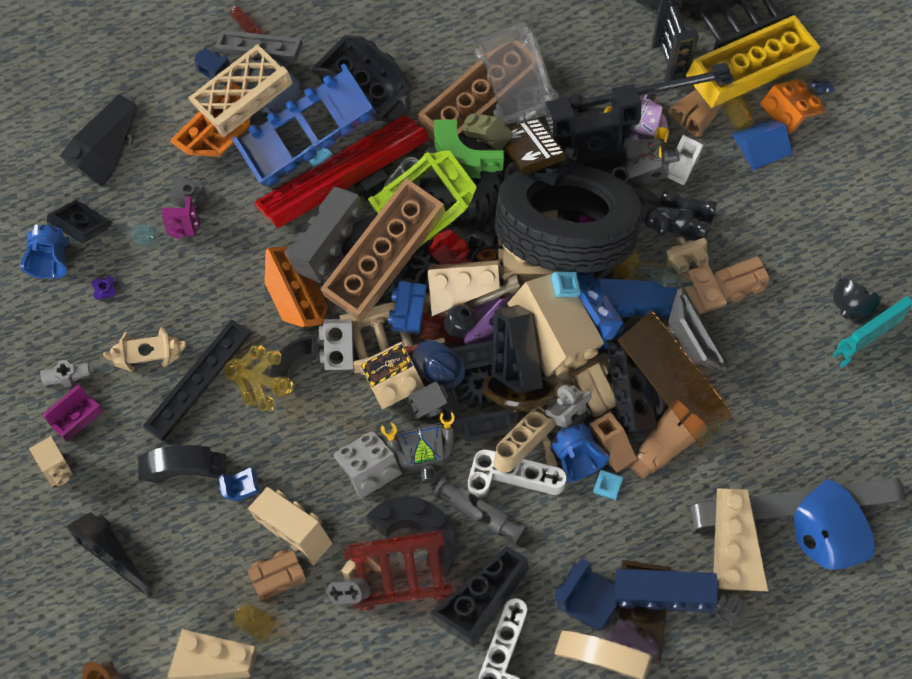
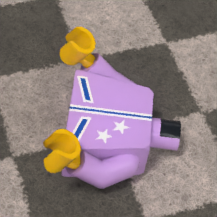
M653 93L645 95L644 99L640 97L642 102L641 120L639 125H636L633 130V139H663L667 143L669 129L666 116L661 114L663 107L656 104L658 96ZM611 106L606 107L604 113L611 112Z

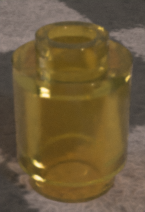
M735 97L725 102L723 110L733 127H737L740 131L754 122L752 119L753 115L742 97Z

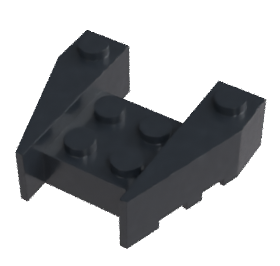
M634 84L612 88L611 112L575 119L568 97L545 102L546 120L552 136L563 151L570 145L579 147L577 153L578 162L576 164L614 156L618 164L622 163L627 152L625 148L628 141H632L634 136L633 130L636 125H639L641 120L642 102Z

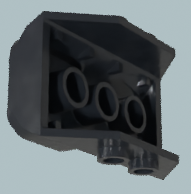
M344 35L311 68L319 76V79L325 83L323 81L324 77L328 75L336 76L343 71L341 65L345 64L376 110L377 114L373 118L377 121L391 123L397 118L406 115L411 109L409 90L412 85L394 58L388 53H383L373 41H368L362 36Z

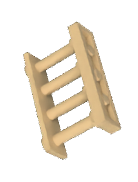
M426 293L421 322L426 341H437L445 346L444 338L435 339L428 312L431 310L430 293ZM396 301L373 307L362 322L350 314L340 316V319H353V341L359 360L353 361L355 374L365 375L359 363L370 358L367 356L360 330L362 327L370 325L374 327L381 352L388 349L389 344L383 324L385 321H388L390 310H395ZM400 332L403 346L410 359H412L414 349L418 345L413 346L409 333Z

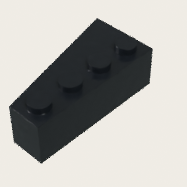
M506 546L488 561L475 576H471L466 580L459 590L450 594L444 603L438 608L435 607L430 612L432 621L474 648L529 570L527 558Z

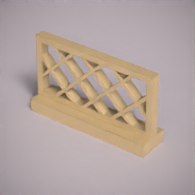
M257 44L188 98L224 138L293 83L289 72L283 66L280 67ZM258 53L262 56L261 63H250L251 58ZM237 69H245L244 76H233ZM249 69H260V75L249 76ZM265 69L276 70L272 75L264 76ZM220 82H228L227 90H216V86ZM232 82H243L242 90H231ZM247 82H258L254 89L246 90ZM226 95L225 103H214L215 96ZM230 95H241V99L236 103H229ZM202 96H210L209 103H199L197 100ZM213 109H223V113L218 117L214 118L212 116Z

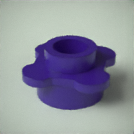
M107 276L105 279L100 280L96 278L92 281L95 299H106L116 295V290L113 287L115 282L113 277Z

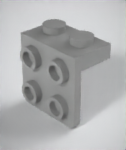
M375 432L364 434L349 445L342 447L333 455L337 463L350 477L361 499L402 474L394 454Z

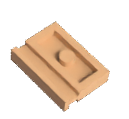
M708 264L689 270L687 273L678 274L677 279L680 285L683 284L700 314L726 306L727 302Z

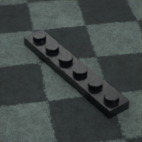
M231 319L144 423L143 428L163 442L251 336L250 331Z

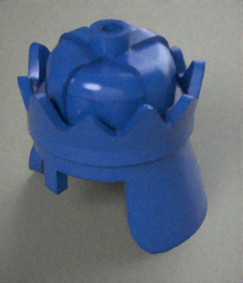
M34 225L32 232L27 231V251L21 260L20 269L27 275L35 278L59 279L67 274L65 253L69 243V236L64 237L62 228H55L52 225Z
M584 423L574 424L568 428L562 427L561 431L558 432L555 442L550 446L562 461L567 482H575L597 472L610 459L609 454L594 441L590 426L586 427Z

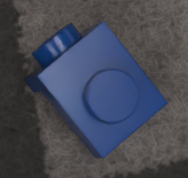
M249 468L232 476L225 474L219 476V489L225 499L236 502L260 492L255 469Z

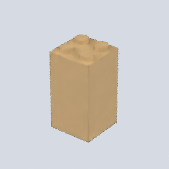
M552 274L526 282L507 303L509 307L520 305L532 312L539 363L546 377L554 374L561 376L572 367H575V369L584 367L588 364L587 360L598 354L597 350L604 344L579 296L556 297Z

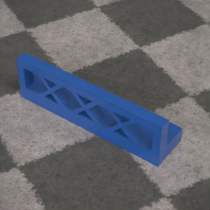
M576 273L581 292L579 295L580 300L603 338L612 340L623 323L622 319L592 273Z

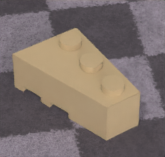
M500 260L430 265L428 280L432 316L446 311L456 304H463L499 289L502 284Z
M267 487L248 508L259 523L278 538L281 537L292 545L291 548L296 552L298 550L302 551L307 557L308 562L313 566L333 544L321 526L322 520L313 513L310 515L305 513V509L295 501L293 503L289 502L286 495L279 490L274 492Z
M182 629L167 679L251 677L257 650L255 646Z

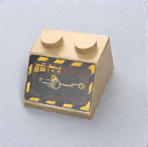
M402 342L359 363L382 409L424 388Z

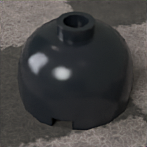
M839 278L833 291L835 306L841 310L840 315L849 320H852L853 317L865 318L874 313L882 299L875 292L869 295L866 287L845 278L843 280Z

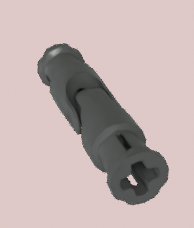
M444 477L439 481L433 492L434 497H441L449 502L450 506L470 516L473 520L493 532L501 533L510 538L515 545L519 542L527 528L526 525H519L509 519V515L478 499L465 489H458L448 483ZM486 512H488V514L491 517V520H486L482 517Z

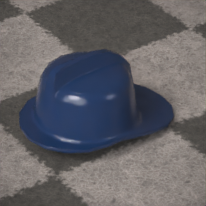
M427 340L420 343L414 349L412 363L416 371L429 382L434 383L437 381L438 385H442L445 389L456 387L462 382L465 375L464 363L457 354L437 341Z

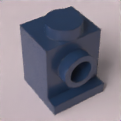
M207 48L200 50L194 59L196 70L211 80L230 66L227 56L222 58L220 54L215 51L211 52Z

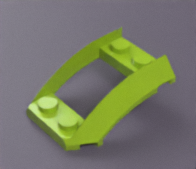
M450 150L438 153H425L404 174L384 187L381 192L368 198L375 212L379 214L406 178L416 184L433 169L457 202L445 212L421 245L458 218L469 207L477 189Z

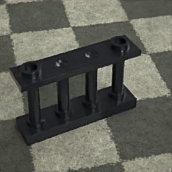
M660 0L651 45L652 48L661 46L668 65L664 82L687 77L686 74L693 62L699 38L696 29L688 31L684 26L680 15L683 0Z
M719 0L716 3H711L710 6L691 11L690 16L694 22L698 20L705 22L716 39L714 51L792 17L793 12L789 10L781 14L772 0H762L772 15V18L762 22L749 0ZM736 4L742 6L754 25L743 29L730 8ZM717 12L723 13L735 33L724 37L711 17L712 14Z

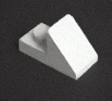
M683 135L677 146L680 161L669 163V175L667 178L685 185L694 165L699 161L704 144Z

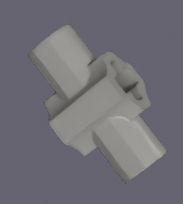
M61 360L52 369L41 370L40 375L43 386L60 383L65 388L73 386V383L77 380L91 378L89 363L73 365L67 360Z

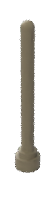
M519 274L509 277L505 285H502L499 289L463 304L474 308L505 294H516L524 285L523 280ZM450 309L434 316H429L431 325L443 321Z

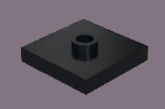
M77 200L48 214L46 222L56 228H62L64 233L82 244L108 230L112 223Z

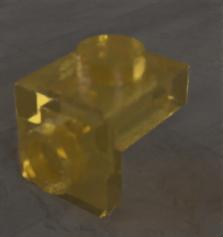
M251 604L241 606L234 614L235 619L232 622V625L241 628L260 643H263L276 624L272 618Z

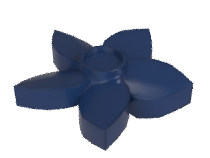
M813 79V82L808 84L809 87L817 88L818 95H821L823 91L834 92L835 87L830 85L829 81Z

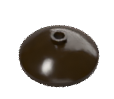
M492 375L483 382V392L491 401L513 412L530 411L547 405L553 400L555 389L544 379H542L543 388L521 394Z

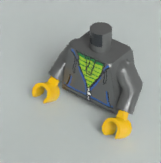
M443 411L440 413V420L444 424L442 427L441 423L397 432V427L390 422L392 431L386 433L384 426H381V432L388 437L386 439L388 448L394 454L397 463L403 468H408L410 473L420 471L424 483L433 482L437 479L435 468L443 467V460L449 458L454 445V428L451 425L454 421V413L452 411V417L449 420L443 419Z

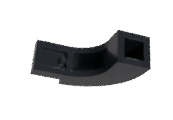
M169 446L146 452L138 457V480L161 483L171 477L180 475H199L219 479L220 475H226V454L210 451V447Z

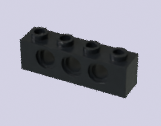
M625 335L607 340L618 423L626 434L642 433L657 429L644 336Z

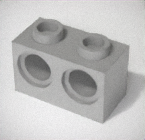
M324 319L323 326H319V340H324V349H320V363H325V370L353 369V319ZM332 328H339L343 334L339 338H334L330 335L329 331ZM333 351H339L343 354V358L335 361L331 358L330 354Z

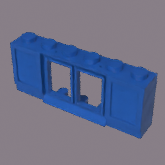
M345 64L341 65L342 72L334 77L331 75L324 77L323 81L325 83L315 90L312 87L304 91L306 96L297 102L294 100L288 101L286 103L287 108L279 114L275 112L270 113L267 116L268 121L261 126H251L248 129L250 133L239 139L236 136L232 138L260 184L265 187L276 184L280 177L298 169L300 163L312 160L317 156L318 151L323 148H330L336 143V139L342 135L343 137L350 135L355 130L354 128L360 124L368 123L377 114ZM322 100L339 128L319 141L302 112ZM296 117L313 145L293 158L276 130Z

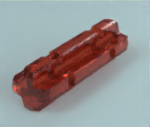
M235 6L230 10L231 17L238 21V25L246 33L262 34V31L255 27L254 22L246 13H243L244 11L239 6Z

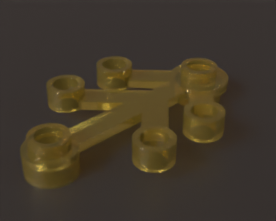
M253 345L241 360L232 359L226 363L224 368L225 376L229 380L237 382L244 405L254 406L258 402V408L262 412L271 411L274 407V402L271 397L265 396L261 384L272 388L273 394L277 397L288 396L294 388L293 382L287 377L273 378L262 374L270 365H278L281 361V355L278 351H268L265 355V349L261 345ZM253 360H261L251 370L247 369ZM245 379H248V380H249V382H250V384H251V387H252V389H253L254 392H250V391H249V388H248V385H247Z

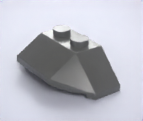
M683 284L679 285L670 313L669 325L667 326L673 338H678L681 343L679 345L681 353L685 358L689 357L692 363L726 371L729 365Z

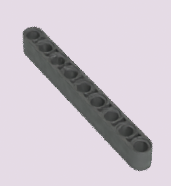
M900 478L841 485L851 494L862 511H866L865 508L872 507L874 510L889 508V505L895 504L898 507L906 503ZM816 488L749 497L755 525L768 524L773 520H779V522L794 520L795 512L800 503ZM716 501L691 506L694 531L696 533L704 529L715 531Z

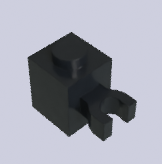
M380 168L353 184V187L359 196L363 194L366 200H368V198L375 196L383 190L384 184L389 177Z

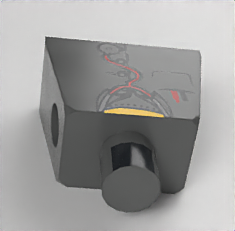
M661 139L628 141L626 146L627 169L630 174L629 181L634 187H642L668 177V164L680 161L678 149L667 150Z

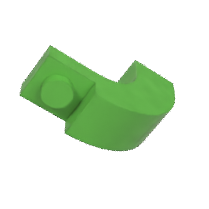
M434 120V140L437 153L450 150L470 178H480L481 171H503V150L479 151L470 149L462 144L458 138L457 120Z

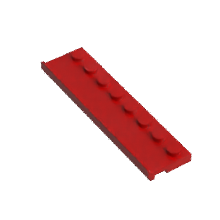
M403 115L256 200L254 204L258 211L269 219L276 228H280L321 204L334 186L345 190L429 140L427 132H425L423 127L419 128L416 122Z

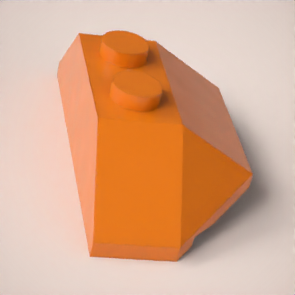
M232 82L231 90H242L241 87ZM226 95L215 96L214 103H225ZM230 95L229 103H236L241 99V95ZM213 109L212 116L214 118L218 117L223 113V109ZM198 112L170 141L187 155L221 157L234 144L232 138L235 136L240 138L250 128V118L223 138L218 133L216 127L201 112Z
M287 246L267 248L265 254V285L282 320L300 327L322 325L328 304L317 282L296 273L284 253L288 248Z

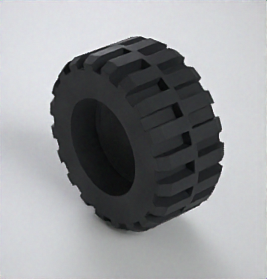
M458 136L462 144L470 149L479 151L494 150L493 148L489 149L488 144L483 141L481 143L477 142V138L470 137V139H467L464 136ZM435 143L433 144V148H427L424 154L427 152L437 153ZM433 169L417 182L418 187L444 204L445 212L457 202L447 187L440 182L439 176ZM504 170L480 172L479 179L481 181L476 185L477 189L469 207L451 224L457 225V222H463V225L470 224L472 220L478 222L482 220L483 215L489 216L493 212V208H497L498 193L503 183Z

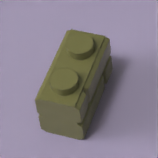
M476 113L470 114L465 119L461 129L467 137L477 138V142L481 143L483 141L488 144L489 148L495 150H502L513 135L511 130L504 126L505 124L499 117Z

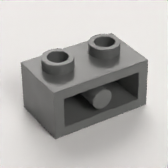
M436 381L412 393L405 400L416 420L425 415L427 419H430L444 411L442 406L447 404L446 398H448L445 388L442 385L439 386Z

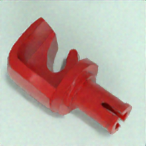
M446 229L443 232H439L432 239L429 252L440 263L472 262L468 258L471 251L468 249L467 243L463 238L460 239L452 230Z

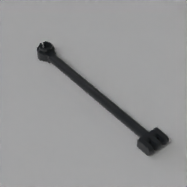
M727 63L712 65V72L636 88L639 96L714 80H716L718 86L732 83L733 77ZM612 93L591 98L574 94L570 96L569 102L572 110L573 108H578V111L574 113H582L588 107L612 102Z

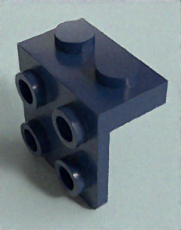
M581 558L578 564L575 563L568 573L569 578L565 584H561L555 593L556 602L559 610L591 628L601 631L618 606L615 604V584L592 572L590 562Z

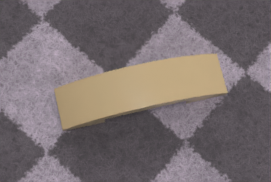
M563 630L554 653L560 657L593 664L636 679H645L652 659L651 655L620 644Z

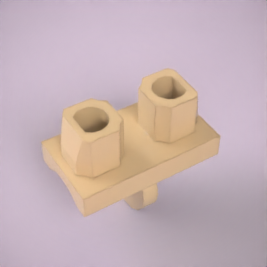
M681 236L676 238V245L667 250L668 261L666 265L668 269L674 268L678 274L689 270V262L695 261L699 267L708 264L709 256L705 238L696 241H685Z

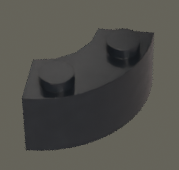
M317 336L299 338L280 349L267 366L264 383L288 384L292 382L294 372L299 365L316 360Z

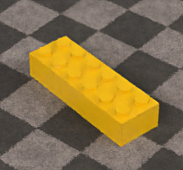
M794 15L694 59L686 76L712 72V65L727 63L733 77L732 83L718 86L716 80L694 85L708 105L713 108L810 64L819 51L820 46Z

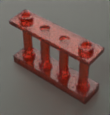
M443 530L345 545L343 549L344 559H351L355 563L357 578L365 580L367 584L364 560H366L367 556L376 555V558H379L385 592L384 594L370 595L369 593L367 599L352 604L353 609L360 608L361 611L375 608L374 605L428 597L440 600L447 598L448 594H452V583L443 584L438 554L440 545H444L445 541ZM425 548V551H428L434 586L419 588L413 555L415 549ZM400 552L401 555H404L409 590L394 591L389 562L391 553Z

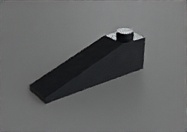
M118 94L73 137L60 154V157L68 166L102 187L116 170L118 165L117 159L120 151L123 150L127 131L130 130L138 106Z
M90 512L71 522L66 527L74 540L148 598L153 595L109 527L111 523L100 514L97 517Z

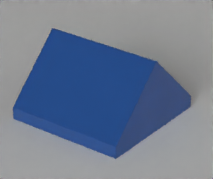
M772 118L732 134L752 170L792 155L786 124Z

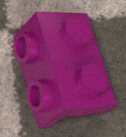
M186 196L185 208H162L161 217L167 236L175 239H181L184 236H195V229L200 227V217L197 215V205L193 204L191 196Z
M77 385L44 412L43 417L51 428L68 442L99 416L103 409L87 395L80 385Z

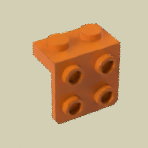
M797 79L774 85L760 103L774 120L786 124L788 135L793 133L805 118L821 114L825 110L821 100L807 89V85Z

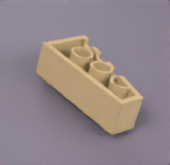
M717 488L713 573H717L718 589L768 591L748 490Z

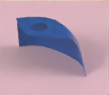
M826 479L800 503L794 515L796 542L813 561L824 568L838 570L862 563L873 557L875 550L873 532L859 505L840 484ZM823 530L828 532V538H825L823 533H821ZM805 535H811L816 542L814 549H810L805 545Z

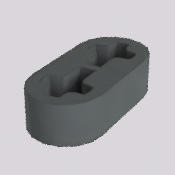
M361 578L339 579L327 586L328 598L334 604H355L367 599L370 593L368 584Z

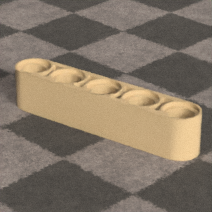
M560 383L554 387L555 394L553 400L543 407L531 410L498 443L494 457V467L498 471L506 473L513 470L556 426L555 418L547 416L546 409L559 398L557 390L563 385L571 387L570 384Z

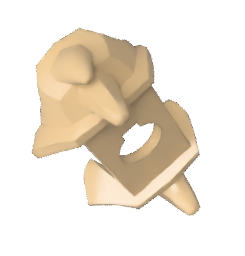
M160 327L158 337L132 340L131 336L125 332L119 343L114 345L110 351L104 352L103 355L107 360L112 361L115 367L131 372L135 370V367L130 365L132 363L163 360L162 367H166L181 357L182 351L186 347V342L180 341L177 337L169 336L163 327ZM142 344H149L151 347H154V351H151L147 356H142L138 352Z

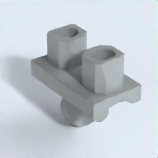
M563 385L557 390L559 398L546 409V414L555 418L556 425L568 428L572 424L571 417L574 414L581 415L587 410L586 403L592 398L591 392L580 391L575 386L568 387Z

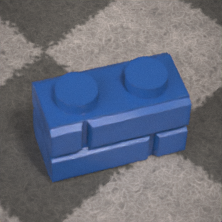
M399 281L398 287H393L391 301H396L395 310H390L388 324H392V331L420 334L427 285Z

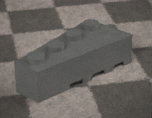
M334 186L319 206L318 216H312L309 219L308 229L305 233L300 232L295 238L296 245L293 248L288 247L284 252L297 274L320 283L324 276L329 274L334 258L340 254L343 242L346 237L350 236L356 219L362 215L364 205L359 195Z

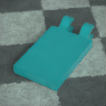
M906 296L853 332L852 336L841 340L837 346L838 349L832 355L833 358L839 355L845 358L840 364L841 368L849 364L851 357L902 322L912 306V300Z

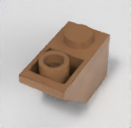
M611 412L590 423L594 441L609 454L610 459L608 462L616 472L621 471L637 460L624 429Z

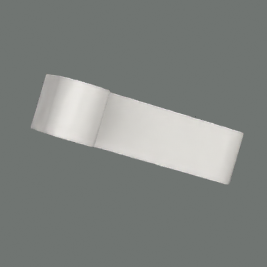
M481 450L475 455L468 479V492L475 495L478 499H483L488 495L492 480L551 495L560 494L566 484V474L562 469L523 459L514 468L512 473L500 472L494 467L495 452L490 450ZM486 460L491 465L485 468L481 467L478 463ZM533 472L537 475V478L529 479L525 474ZM542 475H546L544 482H541ZM553 478L558 479L557 484H552ZM480 482L484 484L485 487L481 490H477L472 485L474 483Z
M515 598L506 603L479 679H485L486 677L494 679H519L507 674L506 671L526 618L527 607L524 601ZM518 608L519 613L516 615L514 623L510 622L512 611ZM503 631H510L514 637L511 640H504L500 634ZM494 654H501L505 657V661L497 664L493 662L491 657Z

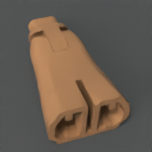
M695 89L669 108L668 114L670 118L694 136L701 137L725 102L711 108L698 90Z
M673 400L657 422V429L652 430L641 444L638 454L635 455L637 460L630 466L631 470L642 479H645L649 473L653 474L655 470L668 464L680 452L708 431L705 423L693 413L688 417L689 410L679 401Z

